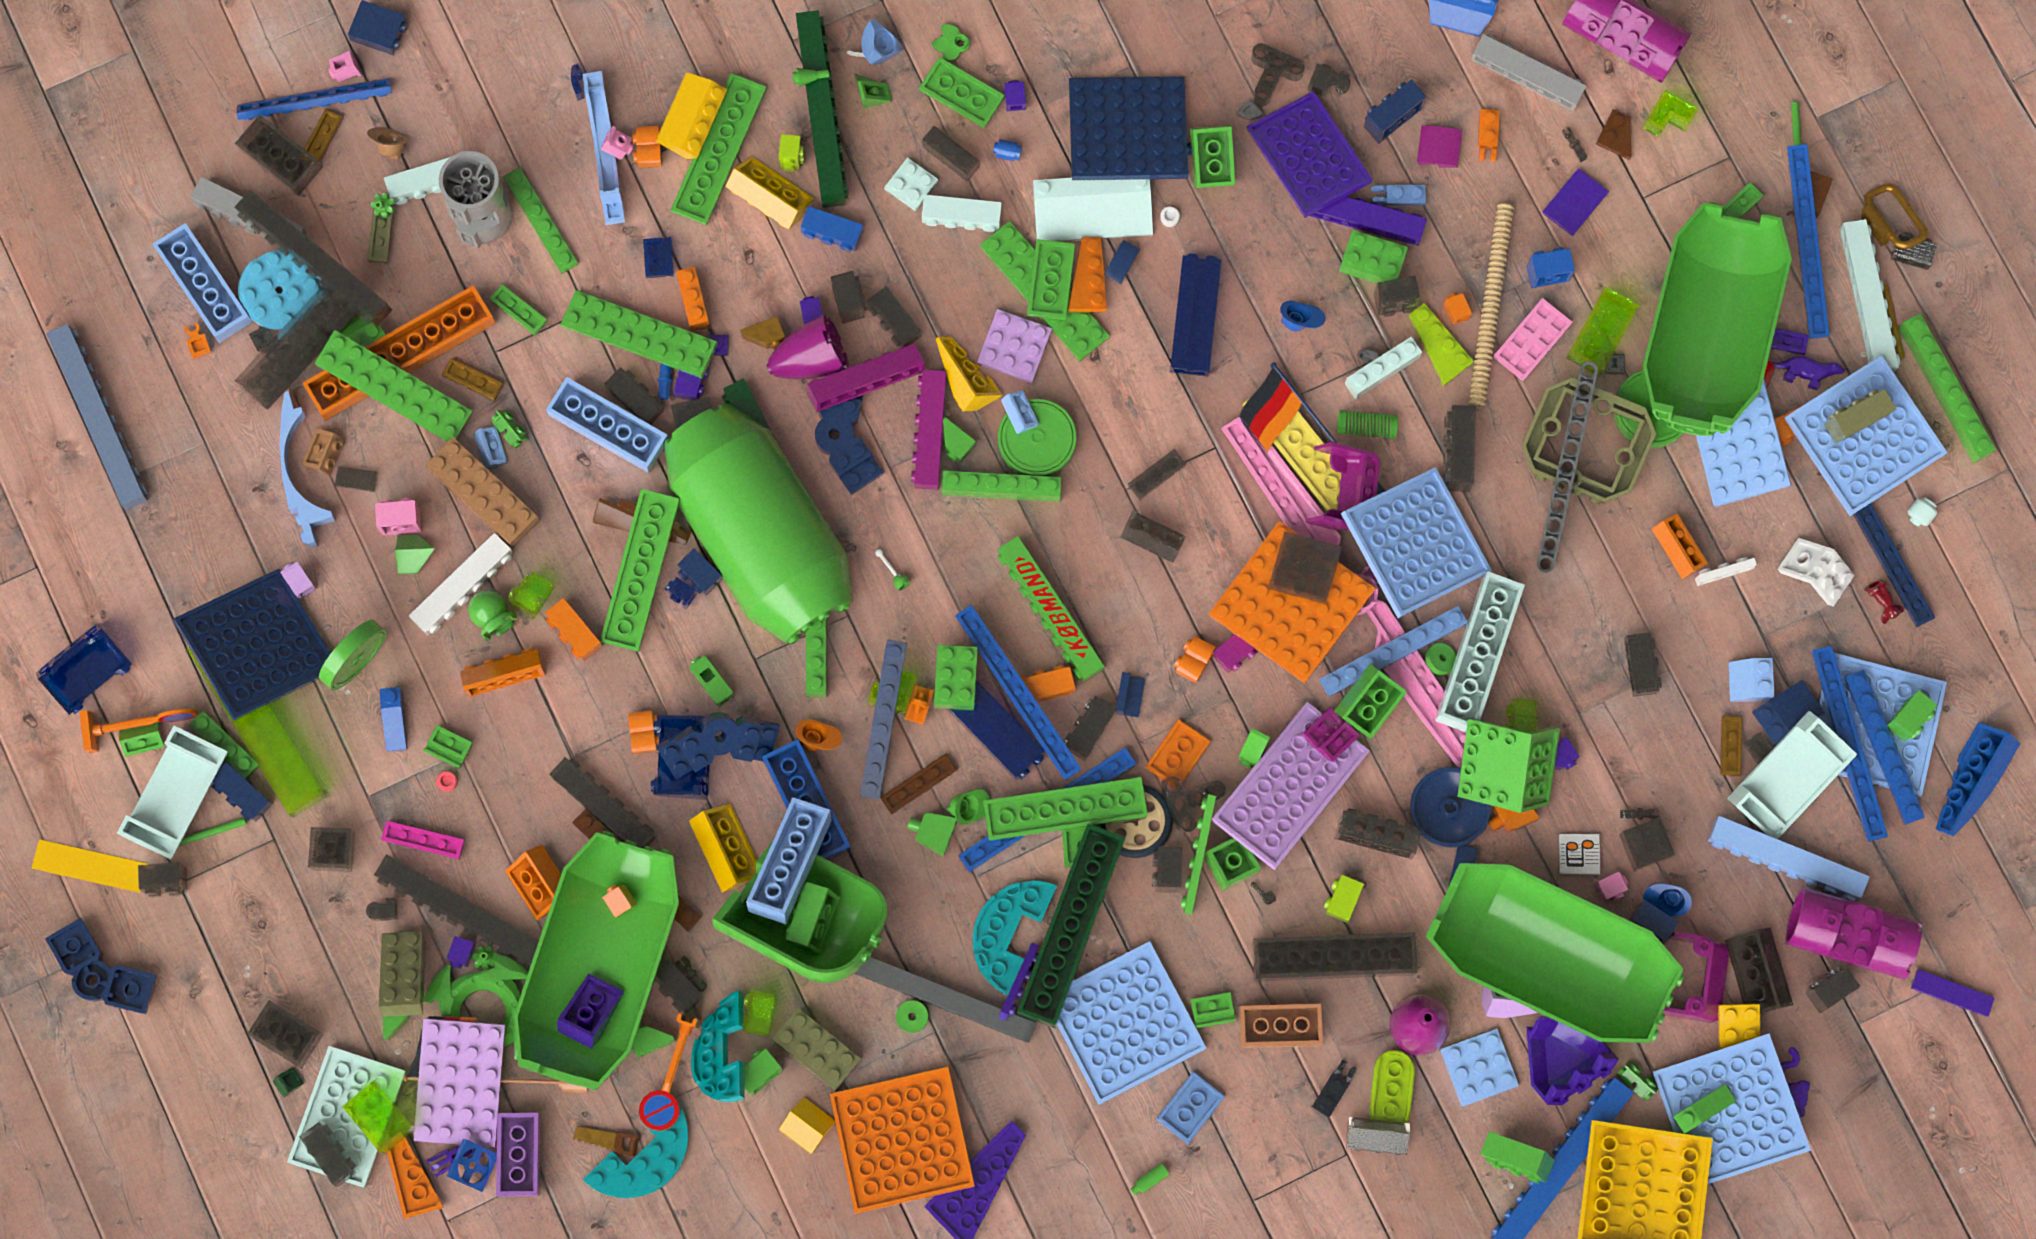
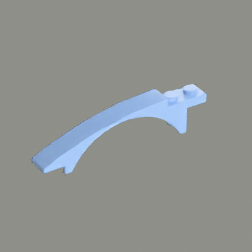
M602 71L583 74L584 90L593 135L599 191L603 204L605 224L624 223L625 217L616 157L600 150L606 134L611 129Z
M289 391L284 392L280 427L282 479L288 508L292 514H295L298 525H302L303 532L300 534L303 543H307L311 549L318 546L313 528L334 522L335 517L331 511L319 508L304 499L296 491L291 481L287 462L288 449L295 430L306 416L302 407L295 408Z

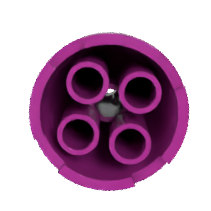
M825 314L802 325L785 338L769 357L766 364L768 372L771 375L774 374L775 377L798 380L828 376L832 372H840L849 367L847 353H842L843 346L840 341L842 339L830 317L826 318Z
M1415 994L1403 999L1395 1006L1390 1016L1389 1029L1400 1049L1412 1055L1423 1056L1437 1051L1446 1042L1451 1030V1019L1447 1008L1440 1000L1426 994Z

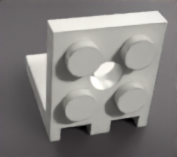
M1801 538L1797 539L1778 567L1781 574L1810 583L1827 605L1833 607L1855 576L1834 549ZM1808 558L1805 562L1801 563L1803 559Z

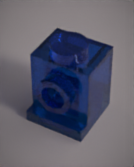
M677 577L674 581L671 580L665 588L670 594L669 598L678 604L682 602L685 610H687L697 595L696 589Z

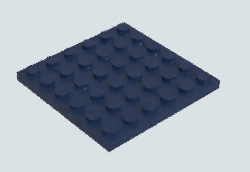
M1184 76L1069 78L1072 180L1188 179Z
M280 569L179 615L173 620L233 721L318 680L320 670L331 654L298 598L282 576Z

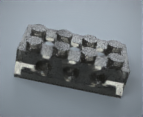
M1348 808L1347 811L1343 810L1339 817L1334 839L1411 860L1415 856L1422 832L1417 830V826L1406 824V826L1398 825V821L1392 819L1383 821L1373 814L1361 815L1355 809ZM1355 825L1361 826L1363 830H1357ZM1374 830L1380 831L1382 836L1376 835ZM1394 835L1399 836L1401 838V841H1397L1394 838Z

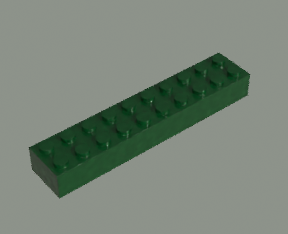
M819 10L796 13L803 69L829 71V77L820 78L805 84L822 208L844 206L845 199H848L847 182L842 181L846 180L842 146L840 144L839 126H836L838 125L824 18L823 16L819 17Z
M1087 824L1019 1005L1017 1015L1056 1028L1125 843L1124 836Z

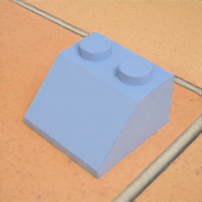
M1751 658L1728 663L1730 702H1767L1774 698L1773 658Z

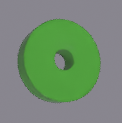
M1436 643L1431 646L1425 654V661L1429 669L1438 675H1446L1451 672L1456 658L1454 650L1444 643Z
M914 1000L906 1001L899 1006L896 1012V1021L904 1032L917 1033L927 1025L928 1012L922 1003ZM914 1013L916 1019L909 1020V1014Z

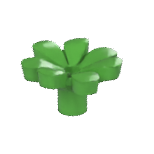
M386 192L382 195L377 194L374 196L375 202H371L370 206L375 208L374 214L376 216L381 215L383 218H388L389 213H394L395 208L391 206L396 203L394 198L388 199L389 194Z
M480 946L477 948L478 953L472 955V959L476 960L474 963L476 969L482 967V971L488 970L489 966L495 967L496 963L493 961V957L496 952L492 953V946H487L486 949Z

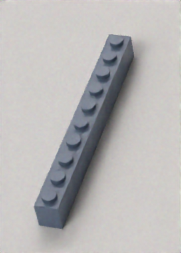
M65 324L47 332L46 335L121 506L128 510L146 502L147 498L145 495L148 494L147 489L138 480L140 474L137 467H132L130 462L133 459L129 449H125L122 444L125 442L121 431L117 432L115 428L117 421L114 415H110L107 410L110 405L106 397H102L100 394L102 387L98 379L94 380L92 374L95 371L91 363H87L85 360L87 353L83 345L79 346L77 340L80 337L76 329H72L68 324Z

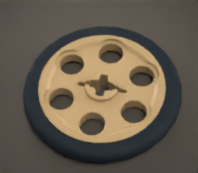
M1144 784L1145 802H1152L1155 805L1154 811L1147 812L1148 817L1146 819L1140 818L1141 821H1138L1137 826H1134V823H1130L1129 820L1099 825L1102 829L1113 833L1118 829H1123L1126 832L1125 843L1120 853L1124 857L1141 858L1154 854L1166 843L1172 830L1173 819L1168 802L1157 790ZM1151 821H1157L1160 828L1154 832L1149 829L1148 824ZM1141 834L1145 837L1146 841L1143 845H1137L1134 842L1136 835Z

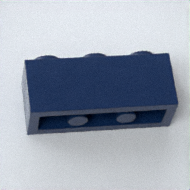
M227 762L220 767L213 780L214 784L211 787L219 794L222 792L228 797L225 800L233 807L239 806L242 809L240 814L248 821L252 818L257 822L273 804Z

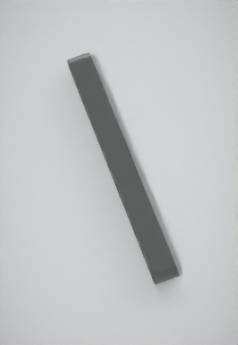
M1585 362L1579 371L1537 559V568L1543 573L1552 571L1555 566L1598 373L1597 365L1593 362ZM1592 366L1594 374L1586 376L1583 373L1584 367ZM1582 385H1587L1590 388V393L1586 396L1579 393V387ZM1576 405H1584L1586 412L1583 415L1576 414L1574 411ZM1572 424H1579L1582 431L1579 434H1573L1570 431V427ZM1569 443H1574L1577 446V451L1573 454L1566 451V445ZM1563 463H1571L1573 470L1570 473L1563 472L1561 468ZM1559 482H1566L1569 489L1566 492H1560L1557 489ZM1555 501H1562L1564 503L1562 511L1557 512L1553 509ZM1551 520H1557L1560 523V528L1557 531L1549 529V522ZM1546 540H1554L1556 547L1553 550H1547L1544 546ZM1544 558L1551 561V567L1547 570L1540 567V561Z
M872 957L854 973L1026 1043L1030 1042L1036 1027V1023L1015 1014L1013 1016L1008 1015L1007 1020L1003 1021L999 1019L1000 1008Z

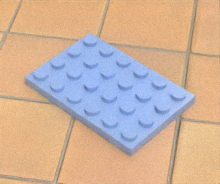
M1763 379L1760 394L1730 430L1723 434L1715 432L1713 436L1696 435L1714 507L1792 486L1766 383Z

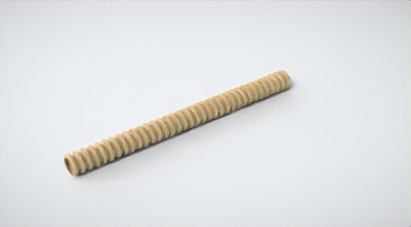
M1508 203L1497 205L1498 210L1496 211L1497 216L1494 223L1496 227H1494L1495 233H1493L1494 239H1492L1493 244L1491 245L1493 250L1490 251L1492 256L1489 257L1490 262L1488 265L1490 267L1488 268L1489 273L1487 274L1488 279L1486 280L1487 285L1484 292L1486 296L1483 298L1485 302H1483L1484 308H1482L1483 313L1481 314L1483 319L1480 320L1482 325L1479 326L1481 331L1478 332L1479 337L1477 340L1479 342L1477 343L1478 348L1475 355L1477 360L1474 361L1475 366L1473 369L1475 371L1472 373L1474 377L1472 378L1473 383L1471 384L1472 389L1470 390L1471 395L1468 402L1474 408L1485 407L1486 403L1484 401L1487 400L1485 396L1488 393L1486 390L1488 389L1487 384L1490 377L1488 372L1491 371L1490 366L1492 363L1490 361L1493 359L1491 355L1493 354L1492 349H1494V337H1496L1494 332L1497 331L1495 326L1498 324L1496 320H1498L1497 314H1499L1498 309L1501 302L1499 297L1502 296L1500 291L1503 290L1502 285L1504 282L1502 280L1504 279L1503 274L1505 273L1504 268L1507 261L1505 257H1507L1508 253L1506 251L1509 249L1507 246L1509 245L1508 240L1511 233L1509 228L1512 227L1511 222L1513 221L1512 216L1514 214L1512 212L1514 211V206Z

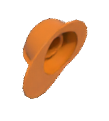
M804 719L796 725V736L799 738L802 747L806 750H831L838 747L842 742L841 732L831 725L812 719Z

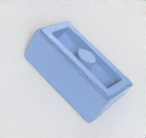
M1023 390L1007 394L1001 400L1017 434L1039 425Z
M494 426L478 429L474 433V438L483 465L490 469L506 464L507 458L497 428Z

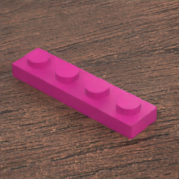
M386 821L381 838L384 842L460 860L465 842L464 839Z

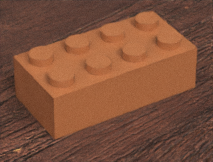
M1321 1004L1240 1006V1049L1321 1047L1323 1045Z

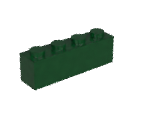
M744 378L723 388L724 395H722L725 404H731L771 431Z

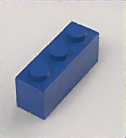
M810 206L807 208L800 227L801 233L805 237L821 239L824 244H835L848 252L857 250L864 231L863 225Z

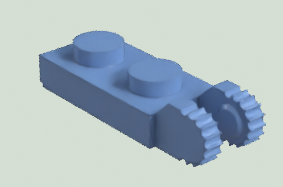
M1375 185L1371 187V192L1386 193V197H1373L1371 199L1372 204L1380 203L1386 204V206H1424L1426 204L1425 185Z

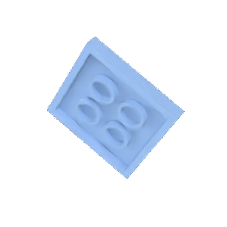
M1498 1029L1440 1049L1461 1107L1519 1086Z

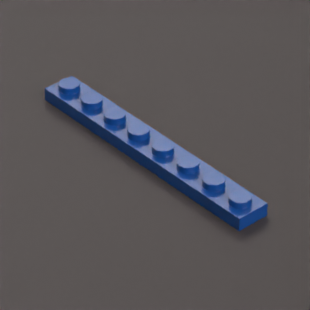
M390 78L239 104L237 105L238 120H252L254 117H270L276 113L287 114L293 110H309L315 106L326 107L332 103H347L355 99L365 100L372 96L383 97L392 93Z
M1864 670L1845 676L1844 680L1904 825L1925 818Z

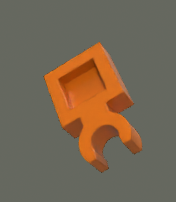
M197 322L194 323L196 326L194 331H190L188 326H185V332L191 337L186 339L193 360L212 353L205 333L200 334L201 327Z

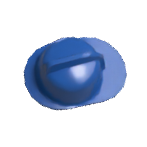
M1290 300L1282 303L1280 307V313L1282 314L1281 323L1292 331H1301L1304 328H1318L1326 320L1324 312L1312 305Z
M1656 883L1649 886L1643 894V901L1646 900L1669 916H1683L1692 906L1690 894L1684 888L1677 885Z

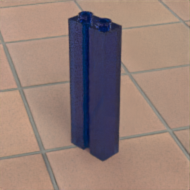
M1187 254V256L1183 255L1170 373L1209 376L1221 259H1217L1215 256H1206V259H1200L1196 254Z
M977 680L974 710L947 709L1015 781L1019 778L1021 780L1030 773L1029 767L1032 765L1037 766L1044 760V749Z

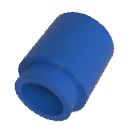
M999 139V143L995 142L993 153L999 159L1019 161L1022 145H1018V142Z

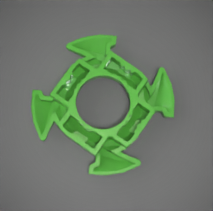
M495 953L493 961L496 963L494 968L464 975L451 983V965H446L435 976L428 987L424 1002L432 1003L434 1000L439 1001L441 1016L461 1017L463 1003L471 994L478 991H491L497 994L505 1005V1018L502 1023L506 1024L504 1049L511 1046L514 1042V1058L518 1061L514 1014L521 994L513 980H526L528 971L511 958Z

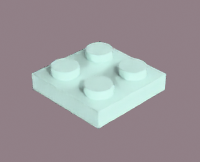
M907 157L886 184L884 190L916 211L924 201V195H929L939 180Z

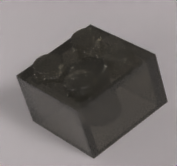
M853 271L831 276L832 291L842 324L865 318L864 311H867V304L864 294L860 295L862 291L859 276H854Z
M1416 276L1378 282L1373 293L1378 316L1384 315V317L1393 316L1396 312L1401 311L1403 313L1413 312L1420 300Z
M1660 818L1630 828L1619 834L1634 872L1670 859L1675 855Z
M311 827L308 868L313 871L352 872L355 832L348 828Z
M1158 847L1157 852H1153L1152 867H1156V872H1153L1152 887H1155V892L1179 893L1182 884V847Z
M179 862L138 865L139 890L144 892L145 895H149V897H161L163 893H169V896L182 895L181 892H187V868Z
M1838 966L1824 975L1827 979L1824 980L1822 977L1809 985L1810 990L1806 992V995L1817 1011L1821 1013L1861 986L1847 966L1842 969Z

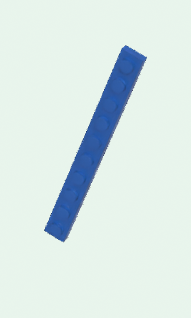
M1807 144L1787 146L1809 339L1825 338L1830 335Z
M970 605L955 615V618L974 646L978 647V652L1063 779L1067 780L1081 771V767L973 606Z
M1828 646L1812 650V657L1835 734L1857 754L1845 769L1866 840L1871 842L1887 838L1888 834L1833 648Z
M1125 747L1061 789L1111 782L1134 767L1136 762ZM987 836L959 854L958 857L970 873L1026 836L989 841Z

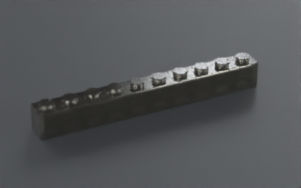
M251 190L235 205V209L238 211L237 216L244 223L247 221L251 223L250 227L257 234L263 233L265 235L264 239L272 246L276 244L279 247L280 253L285 257L288 255L292 257L291 261L298 268L303 266L306 269L305 273L310 278L320 280L319 284L326 291L332 290L334 292L332 295L340 302L344 300L350 311L354 314L356 312L361 314L360 318L367 325L372 323L377 328L393 311L385 300Z
M385 855L374 874L378 878L377 882L386 888L388 885L396 888L394 890L395 893L402 897H405V895L413 898L411 902L419 907H422L424 904L430 908L429 912L437 917L440 914L447 918L446 922L455 927L459 924L464 927L463 931L468 935L474 937L476 934L482 937L481 942L490 947L492 944L499 947L498 951L507 957L509 954L517 957L515 961L525 967L527 964L531 965L539 942L538 940L391 856Z

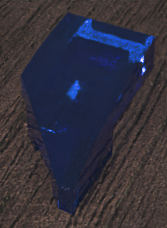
M577 63L572 65L570 77L577 101L584 99L583 91L578 82L583 79V73Z

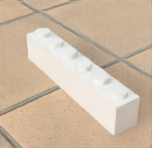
M494 533L409 615L410 619L427 636L431 633H436L441 627L440 624L445 619L449 620L455 614L454 610L459 605H465L469 600V596L473 592H478L483 587V582L487 578L491 579L498 572L497 569L502 564L505 565L511 560V555L513 554L511 548Z

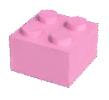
M402 498L398 502L381 500L380 503L375 504L376 527L382 536L422 532L420 508L412 498Z

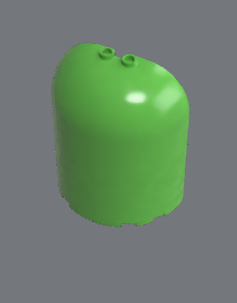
M772 841L756 861V873L742 892L739 893L734 890L713 917L714 928L809 980L820 983H834L850 977L869 960L873 950L882 941L881 934L887 917L885 898L872 883L816 855L803 887L808 882L828 888L840 897L820 955L797 948L786 940V930L792 923L793 911L799 904L800 894L786 924L778 922L768 929L749 918L746 901L773 843Z

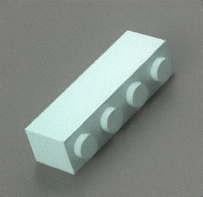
M449 158L384 177L389 197L395 199V204L402 205L407 200L413 198L421 199L429 193H441L439 174L442 166Z
M924 195L922 223L928 226L941 224L947 228L961 226L967 230H975L976 228H981L987 232L999 230L1001 202Z
M1410 337L1347 377L1345 385L1356 400L1420 359L1422 351L1413 338Z

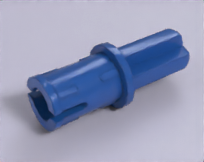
M664 364L660 365V376L657 378L659 382L658 399L669 400L670 386L673 382L671 378L672 367Z

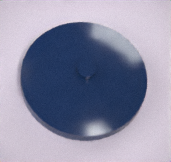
M1446 767L1430 772L1416 785L1410 800V815L1416 830L1424 839L1440 847L1455 848L1472 842L1483 832L1490 817V805L1457 797L1461 769Z

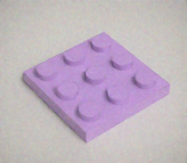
M997 309L977 364L1032 383L1052 328Z

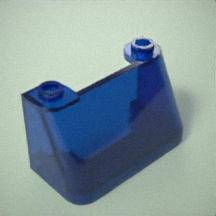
M97 623L36 672V676L68 715H70L72 712L74 714L79 712L84 707L82 705L84 699L112 676L125 675L131 669L132 663L101 625Z
M657 715V721H654L653 729L654 733H657L659 737V744L690 725L699 728L700 722L705 716ZM658 753V773L654 780H651V792H653V795L661 797L707 800L710 764L696 773L692 770L676 780L661 754Z

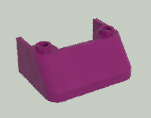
M1335 442L1315 446L1314 450L1330 454L1331 468L1335 472L1342 474L1337 510L1331 509L1326 511L1324 515L1308 518L1306 523L1327 529L1350 530L1341 513L1377 495L1380 460L1374 453Z
M1675 931L1669 937L1670 940L1693 943L1694 952L1698 956L1707 957L1702 997L1692 996L1687 999L1684 1010L1665 1007L1662 1013L1666 1014V1016L1713 1023L1718 1020V1004H1723L1729 949L1725 944L1709 937Z

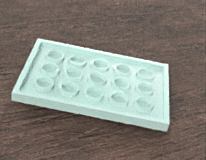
M328 1046L287 1163L365 1188L401 1089L403 1076L407 1071Z

